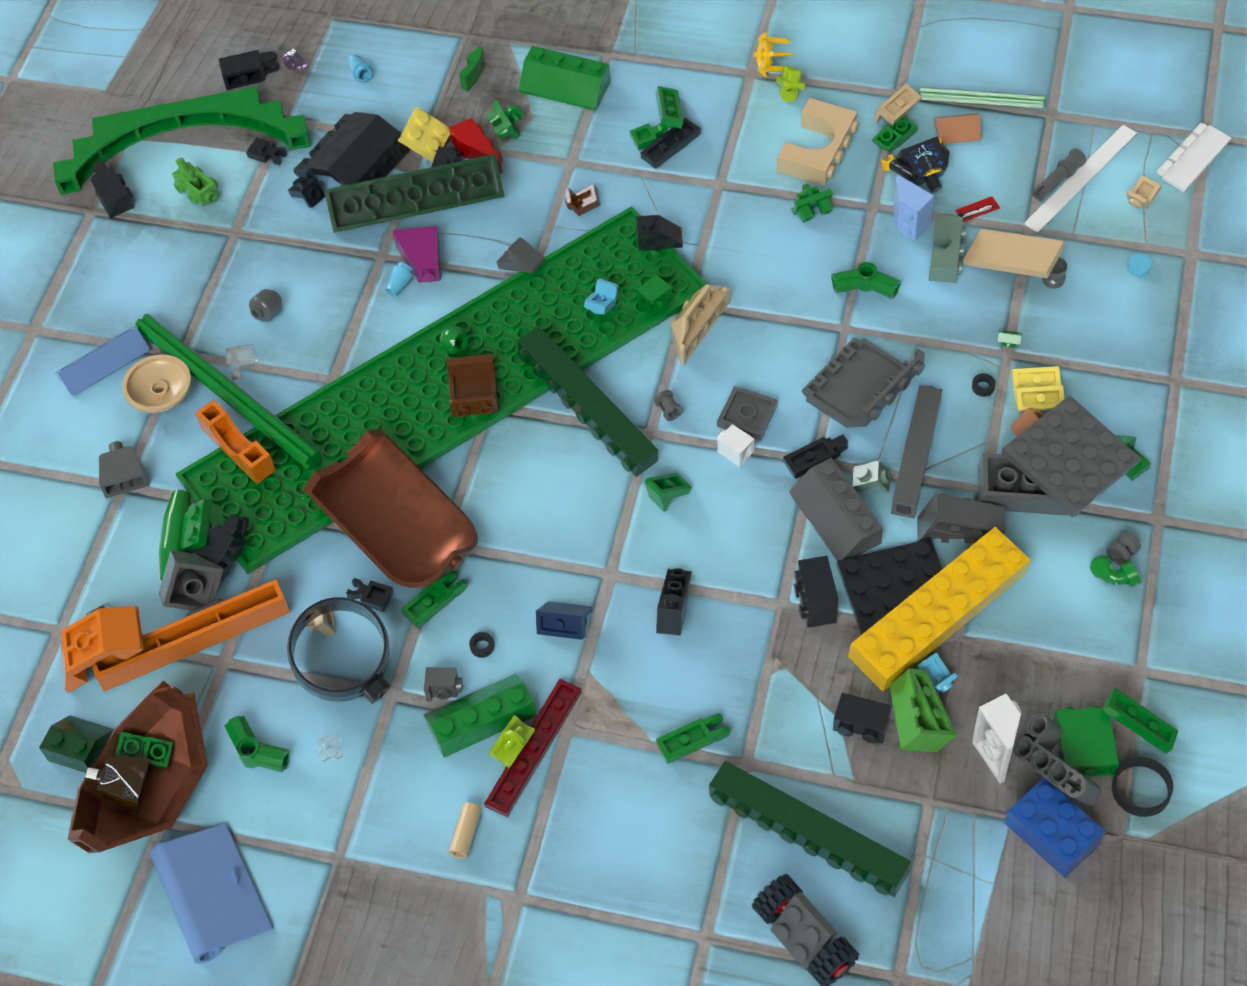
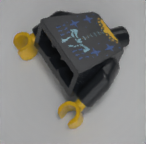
M937 136L900 150L896 160H894L893 155H888V161L881 159V165L884 171L892 170L917 186L926 183L932 193L942 188L939 178L947 170L950 151L942 144V139Z

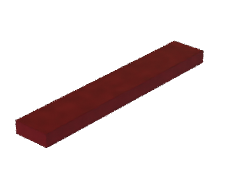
M559 678L530 726L535 731L511 767L504 769L484 802L486 808L508 818L582 694V688Z

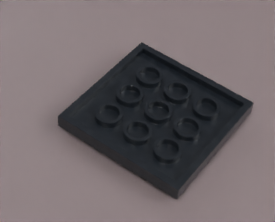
M931 538L838 560L836 565L861 635L942 570Z

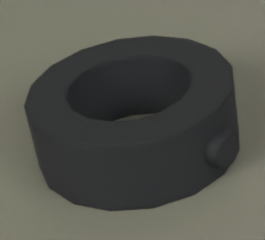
M978 374L973 378L972 390L978 396H990L995 391L996 381L989 374ZM986 382L990 386L988 388H981L978 386V383Z
M486 632L475 633L469 641L471 653L478 658L488 657L494 651L493 637ZM479 641H487L489 643L485 649H477L475 647Z

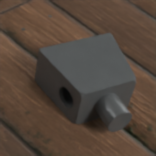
M114 441L108 446L110 452L99 456V485L105 498L149 486V482L131 446L123 447L121 442Z

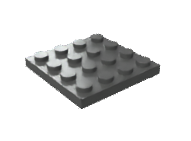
M1070 395L1003 447L1001 452L1071 517H1074L1124 476L1141 459Z

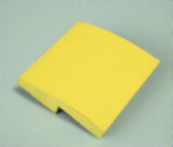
M1059 366L1012 369V384L1018 412L1026 411L1028 408L1051 410L1065 399Z

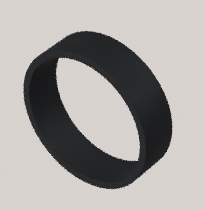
M1134 757L1124 761L1116 770L1112 781V794L1117 804L1126 812L1139 817H1150L1163 811L1173 793V780L1169 771L1158 761L1147 757ZM1141 766L1152 769L1165 781L1168 796L1164 802L1155 807L1144 808L1135 806L1121 795L1117 786V777L1121 772L1130 767Z

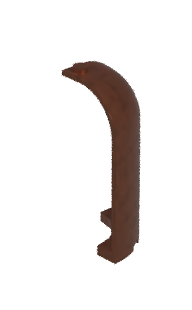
M381 428L366 431L356 445L347 452L349 457L340 464L335 461L328 467L315 471L303 488L313 501L389 579L404 587L419 588L440 580L451 571L459 569L478 543L477 531L468 516Z

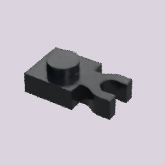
M257 137L246 151L247 157L263 163L271 160L276 165H281L282 163L279 156L286 157L288 155L285 148H276L275 143Z
M353 578L352 584L354 587H358L356 591L348 589L346 592L347 598L360 599L361 603L368 607L384 612L394 590L393 587L370 580L368 585H365L360 579Z

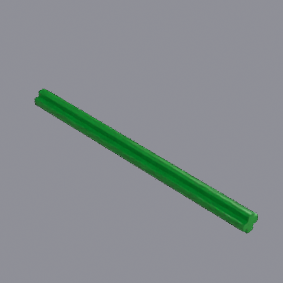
M144 314L142 319H137L135 326L138 327V331L167 355L182 360L187 365L191 375L305 468L312 470L315 464H320L322 460L320 451L151 315Z

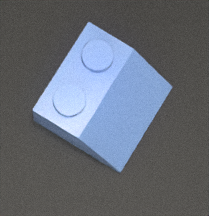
M897 175L895 178L893 201L896 226L902 235L908 236L915 241L931 225L934 195L900 175Z

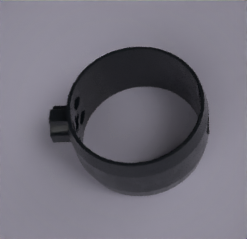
M333 597L312 604L299 615L289 633L287 655L296 680L306 691L323 700L334 702L350 701L364 695L371 704H374L391 688V685L383 678L390 657L389 637L384 623L370 607L354 599ZM332 611H349L365 617L377 628L384 643L382 659L374 673L361 684L343 690L325 689L313 684L301 674L295 664V646L302 630L316 617Z

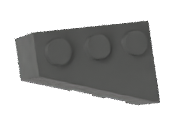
M936 493L917 517L918 541L933 538L941 539V543H949V539H964V543H976L994 527L1003 534L1006 532L1004 506L973 501L969 498L953 497L944 493Z

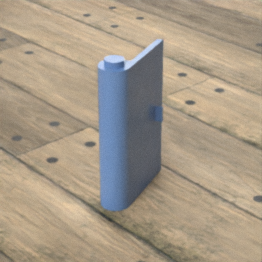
M226 823L170 841H160L153 846V849L150 851L151 859L195 963L209 962L219 955L222 947L272 931L271 924Z

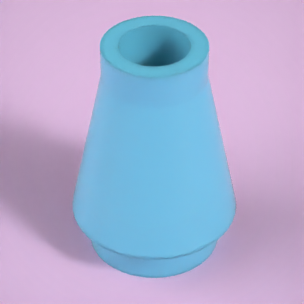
M352 55L348 59V63L353 77L357 81H368L372 76L371 65L362 60L358 55Z
M398 262L397 265H394L385 289L386 292L392 296H397L413 278V269L403 262Z

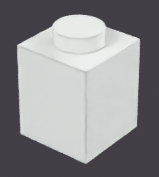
M732 424L717 437L718 453L740 467L754 453V438Z

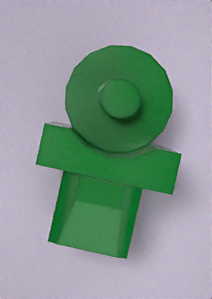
M498 100L494 101L492 104L495 109L486 114L493 127L503 121V123L494 128L495 132L501 140L510 135L514 139L518 138L520 135L513 122L519 123L523 116L521 107L509 105L505 111Z
M809 184L802 185V192L797 194L799 200L794 202V208L791 209L793 215L798 214L804 223L814 218L815 215L812 209L818 207L821 215L831 213L833 210L831 201L833 193L831 188L819 192L818 187L811 189Z

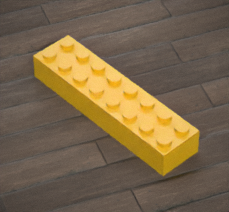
M994 527L852 642L848 657L884 692L904 672L912 669L1027 573L1031 559L1001 531Z

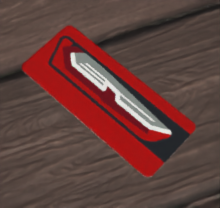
M989 197L955 211L959 217H963V222L998 210L1000 206L993 197Z

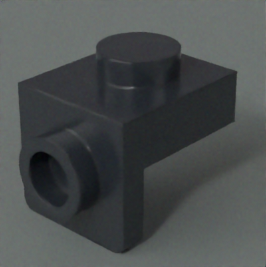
M447 145L446 148L438 146L431 167L458 162V159L463 161L464 156L459 154V149Z
M300 177L288 189L291 197L303 198L309 208H313L325 198V193L315 178Z

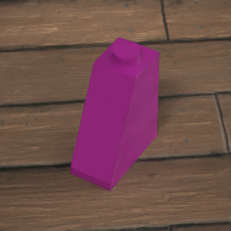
M437 226L393 230L396 248L406 264L413 269V275L419 283L441 281L440 245Z

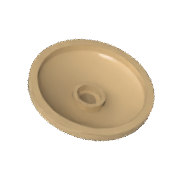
M153 355L138 361L127 371L123 379L122 391L126 401L133 408L147 413L162 412L175 407L187 396L191 388V374L187 365L182 360L171 355Z

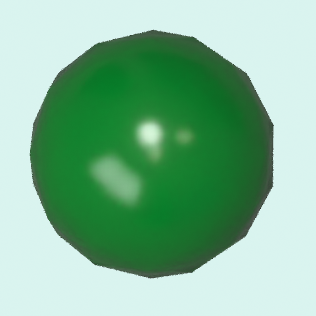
M460 326L445 328L440 335L441 347L449 354L463 352L468 345L466 331Z

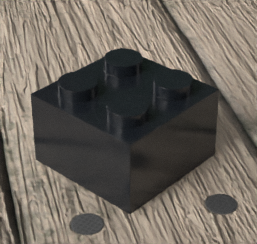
M828 556L798 560V570L794 571L795 583L793 586L795 597L800 598L799 613L801 619L806 620L807 628L837 623L838 595Z

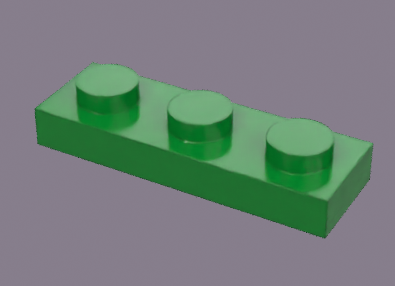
M658 86L656 99L660 124L667 128L681 129L683 116L678 90Z
M1117 688L1109 691L1102 711L1165 754L1173 749L1178 734L1177 729Z

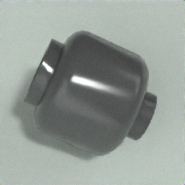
M261 290L249 301L250 313L253 318L259 321H271L282 310L280 295L273 290Z

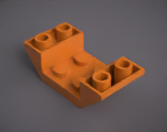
M137 606L99 608L61 630V657L66 692L69 693L87 683L86 668L112 654L120 659L127 660L144 650L139 608Z

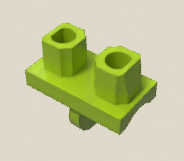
M783 65L782 76H776V83L782 86L780 88V96L787 102H792L797 98V88L800 90L805 88V83L800 81L802 71L798 70L795 66Z
M514 715L488 754L510 768L535 729L526 725Z

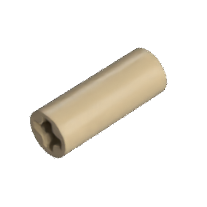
M463 803L448 851L451 856L459 859L467 858L482 811L480 806L473 803Z

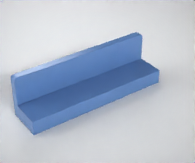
M131 327L56 371L55 374L64 383L70 395L74 396L145 354L150 349L137 327Z

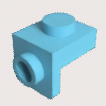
M598 279L595 292L585 299L584 308L591 310L595 314H606L616 305L619 286L604 279Z
M937 652L914 666V669L927 670L936 691L939 690L940 693L950 689L954 685L952 681L958 678L956 673L950 674Z

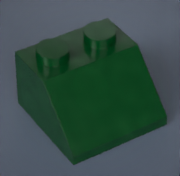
M69 715L50 726L39 748L47 761L87 773L88 767H92L114 729Z

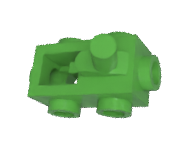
M183 157L178 158L175 162L179 168L172 173L175 189L180 194L185 192L188 199L194 205L199 203L204 206L207 203H214L217 195H219L217 189L219 186L215 179L207 177L198 166L194 167L191 163H186Z

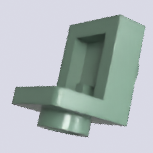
M880 461L853 468L852 487L856 491L878 486L884 493L889 492L890 482L892 481L891 472Z

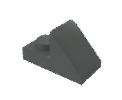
M518 238L496 263L498 268L502 270L533 273L545 261V258L523 238Z

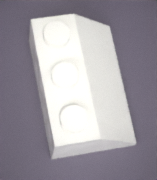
M1007 694L979 707L972 739L973 745L1000 784L1005 782L1021 716L1020 707L1014 700L1011 701Z

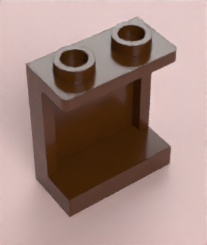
M485 354L446 359L450 389L449 403L452 417H466L468 415L498 412L493 355Z

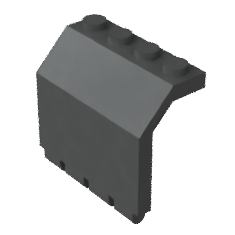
M853 338L843 348L844 351L841 350L829 362V365H826L815 376V380L812 379L802 389V393L806 396V402L846 428L866 427L872 420L875 421L879 418L883 408L894 402L897 394L909 386L911 379L915 375L918 376L925 368V353L917 348L914 352V359L911 362L906 360L902 363L863 338L860 341L857 338Z

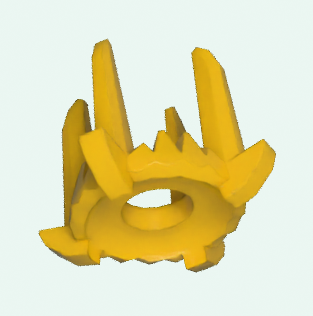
M767 32L760 35L757 53H754V57H757L758 71L763 77H767V72L783 71V66H772V57L795 55L789 52H772V43L791 42L786 38L767 37Z

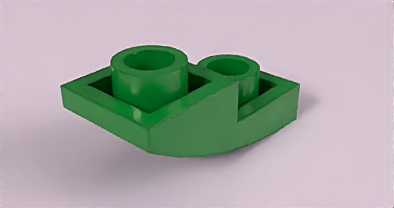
M481 46L468 55L466 58L467 67L463 68L459 73L461 88L467 92L478 81L484 68L485 59L483 47Z
M903 116L890 127L885 125L872 139V142L889 153L906 142L918 130V127Z
M121 732L114 756L149 758L150 765L167 768L173 742Z

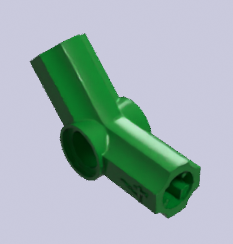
M871 262L860 263L857 269L831 274L832 287L836 293L855 289L864 292L872 290L892 299L898 294L901 286L900 280L877 271V267Z
M235 716L224 725L245 767H262L282 773L287 769L290 757L289 749L258 742L245 716ZM254 750L253 753L245 755L248 751Z

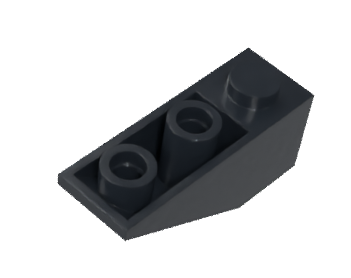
M680 568L667 569L657 606L656 633L681 636L692 571H685Z

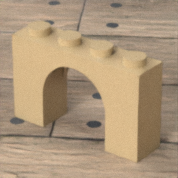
M809 98L801 112V127L825 134L832 142L820 149H807L785 142L777 156V172L825 186L829 178H833L836 164L841 163L844 149L849 148L851 136L853 133L856 134L859 121H857L856 111Z

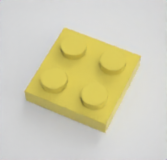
M416 106L398 141L433 162L438 146L444 147L450 135L449 126Z

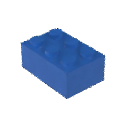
M1045 778L1039 781L1008 810L1005 824L1064 878L1101 845L1106 832Z

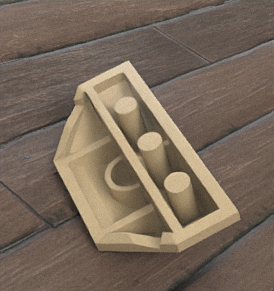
M706 284L690 300L684 303L681 313L672 319L670 325L672 328V339L681 364L684 365L730 303V288Z

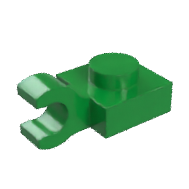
M648 123L630 130V137L639 151L647 148L667 132L668 128L660 123L651 127Z

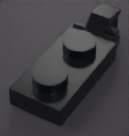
M844 434L832 440L822 437L784 456L783 462L793 477L797 479L805 475L811 467L830 458L835 460L841 456V452L848 449V440Z

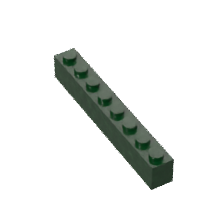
M537 327L518 340L517 354L521 361L527 362L532 367L533 373L546 382L548 389L553 394H558L563 405L567 409L571 408L576 413L579 422L583 425L586 424L591 429L592 435L606 445L607 451L612 456H617L627 472L631 471L637 477L658 462V449L540 327Z
M724 761L709 784V796L718 805H726L734 809V812L740 817H748L756 821L757 825L762 829L776 832L784 841L790 844H798L809 855H818L825 859L831 867L835 869L841 868L849 872L855 880L859 882L865 881L874 886V889L882 895L889 894L895 898L910 872L912 861L727 761Z

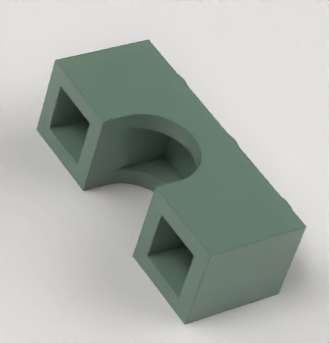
M936 215L933 246L945 249H932L929 281L956 283L957 274L962 273L963 261L958 260L964 254L965 244L960 243L961 240H965L966 227L962 226L963 217Z

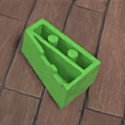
M908 669L890 685L901 750L938 752L957 736L927 670Z

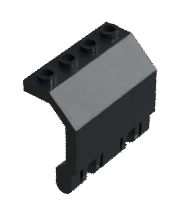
M354 112L352 115L344 114L334 125L336 131H329L309 152L311 158H304L293 169V172L299 178H311L315 174L332 177L342 186L386 177L410 148L398 141L401 132L378 114Z

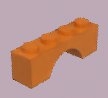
M214 399L195 412L201 429L256 484L276 471L270 454L257 441L250 442L238 430L228 413Z

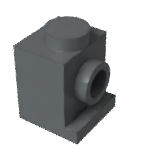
M426 667L424 693L427 701H432V697L439 699L457 697L458 692H462L463 680L462 677H458L456 668Z

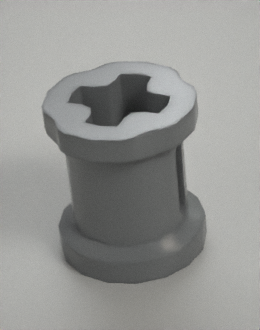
M670 390L662 391L654 398L655 405L661 408L664 413L663 416L667 421L675 420L683 412V408L680 404L676 403L673 398L674 395Z

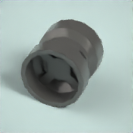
M1060 257L1058 258L1049 277L1042 278L1045 286L1054 289L1063 286L1067 272L1066 261Z
M1124 531L1117 537L1116 542L1111 543L1106 548V554L1115 564L1121 566V564L1130 560L1131 555H1135L1141 549V543L1132 533Z

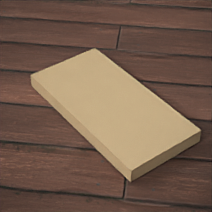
M980 229L963 262L966 266L1048 278L1065 244L1061 240Z

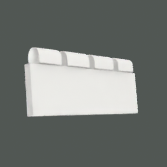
M1200 123L1157 170L1158 175L1162 177V180L1184 193L1231 141V137L1211 125L1207 127L1204 123Z

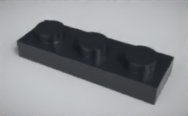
M684 118L681 129L671 128L640 152L641 159L657 169L701 134V128L687 118Z

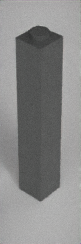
M919 385L892 500L891 514L915 519L943 389Z

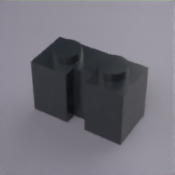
M842 692L833 720V731H837L843 736H853V733L863 735L862 739L866 742L883 744L891 717L892 705Z

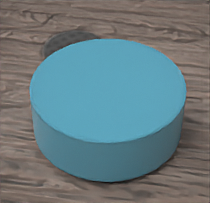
M1134 254L1129 259L1128 270L1133 275L1144 276L1150 272L1152 261L1145 254Z

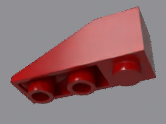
M469 118L449 127L451 142L455 148L459 149V153L462 156L474 159L496 154L499 173L503 172L501 165L503 163L502 155L499 151L494 150L491 139L484 136L480 124L476 125L474 120Z

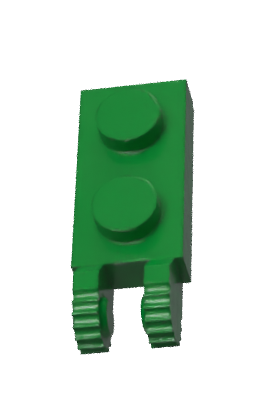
M451 571L440 580L429 585L402 607L401 612L418 629L454 600L455 597L461 595L466 590L468 583L462 579L448 589L458 577L455 571Z
M716 713L705 719L700 718L657 738L656 744L666 763L669 764L729 736L731 731L728 726L718 728L712 732L708 730L722 723L723 717L721 713Z

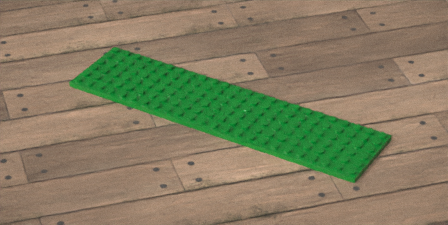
M631 206L544 257L545 261L533 273L518 272L276 414L277 418L320 451L322 460L320 464H315L312 470L305 468L269 437L254 427L243 435L252 443L257 441L270 454L276 470L258 484L221 448L216 449L175 473L176 477L184 489L191 494V498L195 503L202 499L212 502L209 519L211 526H223L228 519L227 517L231 516V514L239 515V517L244 516L249 519L250 525L243 537L247 542L243 547V552L236 559L248 575L334 522L303 488L315 471L328 467L335 461L339 464L349 457L347 452L356 445L366 431L381 428L422 469L550 391L546 382L542 378H538L533 373L532 367L527 362H522L517 354L518 340L537 327H540L583 371L680 312L684 303L690 300L707 283L673 248L639 251L636 216L641 215ZM654 275H657L672 287V302L666 306L659 300L654 304L646 301L640 305L637 303L636 289ZM600 278L619 286L616 305L604 315L595 314L591 310L584 308L585 299L595 292L596 282ZM449 326H460L468 335V345L459 354H449L441 347L440 335ZM492 354L495 366L498 412L468 415L466 417H452L449 403L450 389L446 359Z

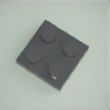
M734 386L717 420V427L727 430L733 424L752 438L761 441L778 406V400Z

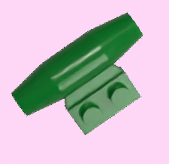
M184 490L172 492L163 517L159 546L161 581L163 580L170 550L188 553V551L193 552L206 545L212 502L202 499L191 505V494Z

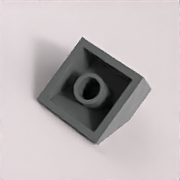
M170 550L159 591V597L163 606L193 610L210 604L216 598L223 567L193 553Z

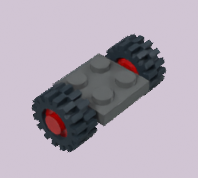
M788 874L780 875L777 880H772L769 886L766 885L764 890L758 893V897L753 900L752 908L766 924L775 922L771 932L799 964L813 976L820 986L834 984L858 960L859 953L845 937L836 938L831 943L837 931L805 897L803 890Z

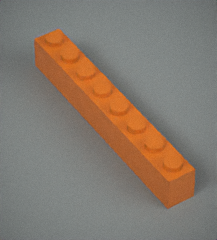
M275 579L142 635L144 650L127 660L120 659L111 654L91 666L96 679L105 692L290 613L280 586Z

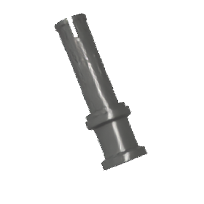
M1072 149L1068 157L1058 162L1057 169L1032 191L1033 197L1035 199L1038 198V201H1043L1065 178L1072 177L1075 170L1086 163L1087 160L1084 153L1079 149Z

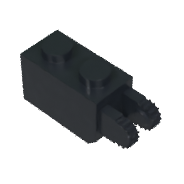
M258 49L219 58L226 90L263 82L266 79L265 74L279 70L280 65L276 60V52L259 53Z
M96 161L93 164L96 174L91 177L90 181L109 218L111 219L133 209L131 199H134L129 187L124 188L126 183L121 173L116 174L113 167L108 168L104 161Z
M231 514V516L227 517L228 519L223 526H212L207 535L206 545L199 548L196 552V555L223 567L220 580L222 582L230 574L234 562L243 552V547L247 542L243 538L250 525L247 517Z

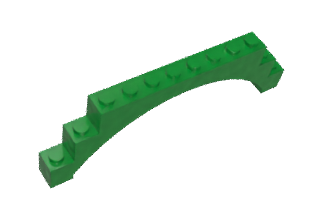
M257 86L93 117V136L72 140L74 158L53 162L54 181L60 195L81 191V186L95 172L93 164L96 161H104L105 163L119 152L144 139L186 127L207 125L234 126L254 130L278 139L288 145L290 151L311 147L304 114L285 118L280 100L261 104Z

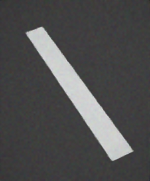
M1122 125L1024 225L1039 232L1137 132Z

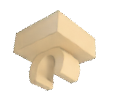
M333 611L316 617L307 625V627L312 625L313 632L321 631L326 636L336 634Z

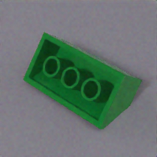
M532 46L524 60L518 90L521 93L596 111L611 82L610 67L607 63Z
M514 674L423 716L443 758L502 732L514 715L522 722L536 717L534 701L524 682Z

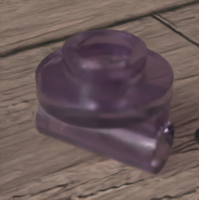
M295 49L284 53L283 63L288 70L295 71L297 68L303 69L307 66V62Z

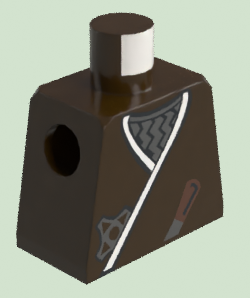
M109 756L106 758L103 770L88 767L85 782L98 785L99 800L127 811L138 813L150 770V759Z

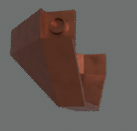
M162 681L113 730L93 763L92 768L103 770L106 758L115 755L121 732L173 742L167 768L150 765L138 813H133L99 800L98 785L86 783L84 778L77 790L67 840L87 853H100L173 827L208 766L194 692L183 694L178 688Z

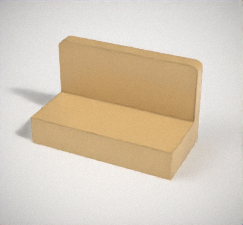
M905 84L878 107L873 121L878 123L884 118L891 125H894L918 104L922 97L909 85Z

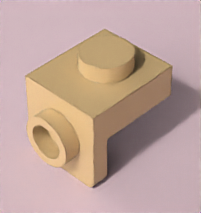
M1142 175L1132 191L1128 190L1126 193L1129 204L1137 209L1142 207L1147 210L1162 189V186Z

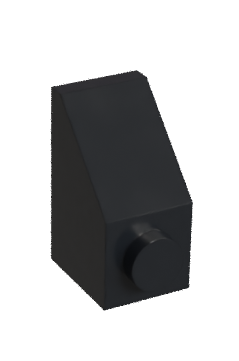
M660 215L636 216L639 251L683 247L682 229L680 226Z

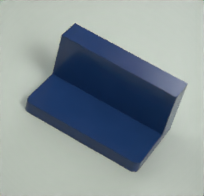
M549 601L536 610L537 634L582 640L586 637L585 617L593 612L592 606Z

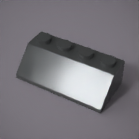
M832 458L811 467L790 490V495L837 561L858 556L882 543V526Z

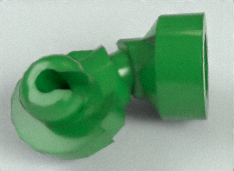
M1097 556L1090 563L1092 574L1112 585L1118 583V585L1127 584L1133 587L1142 583L1130 560L1121 564L1120 571L1118 572L1108 556Z

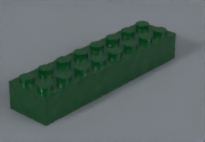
M496 154L324 190L333 233L505 197Z

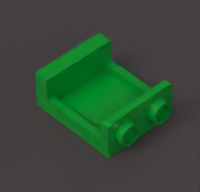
M1089 706L1086 709L1065 707L1056 710L1054 721L1059 723L1062 728V735L1059 739L1062 758L1087 777L1114 776L1119 762L1110 715L1102 711L1103 708L1099 706Z

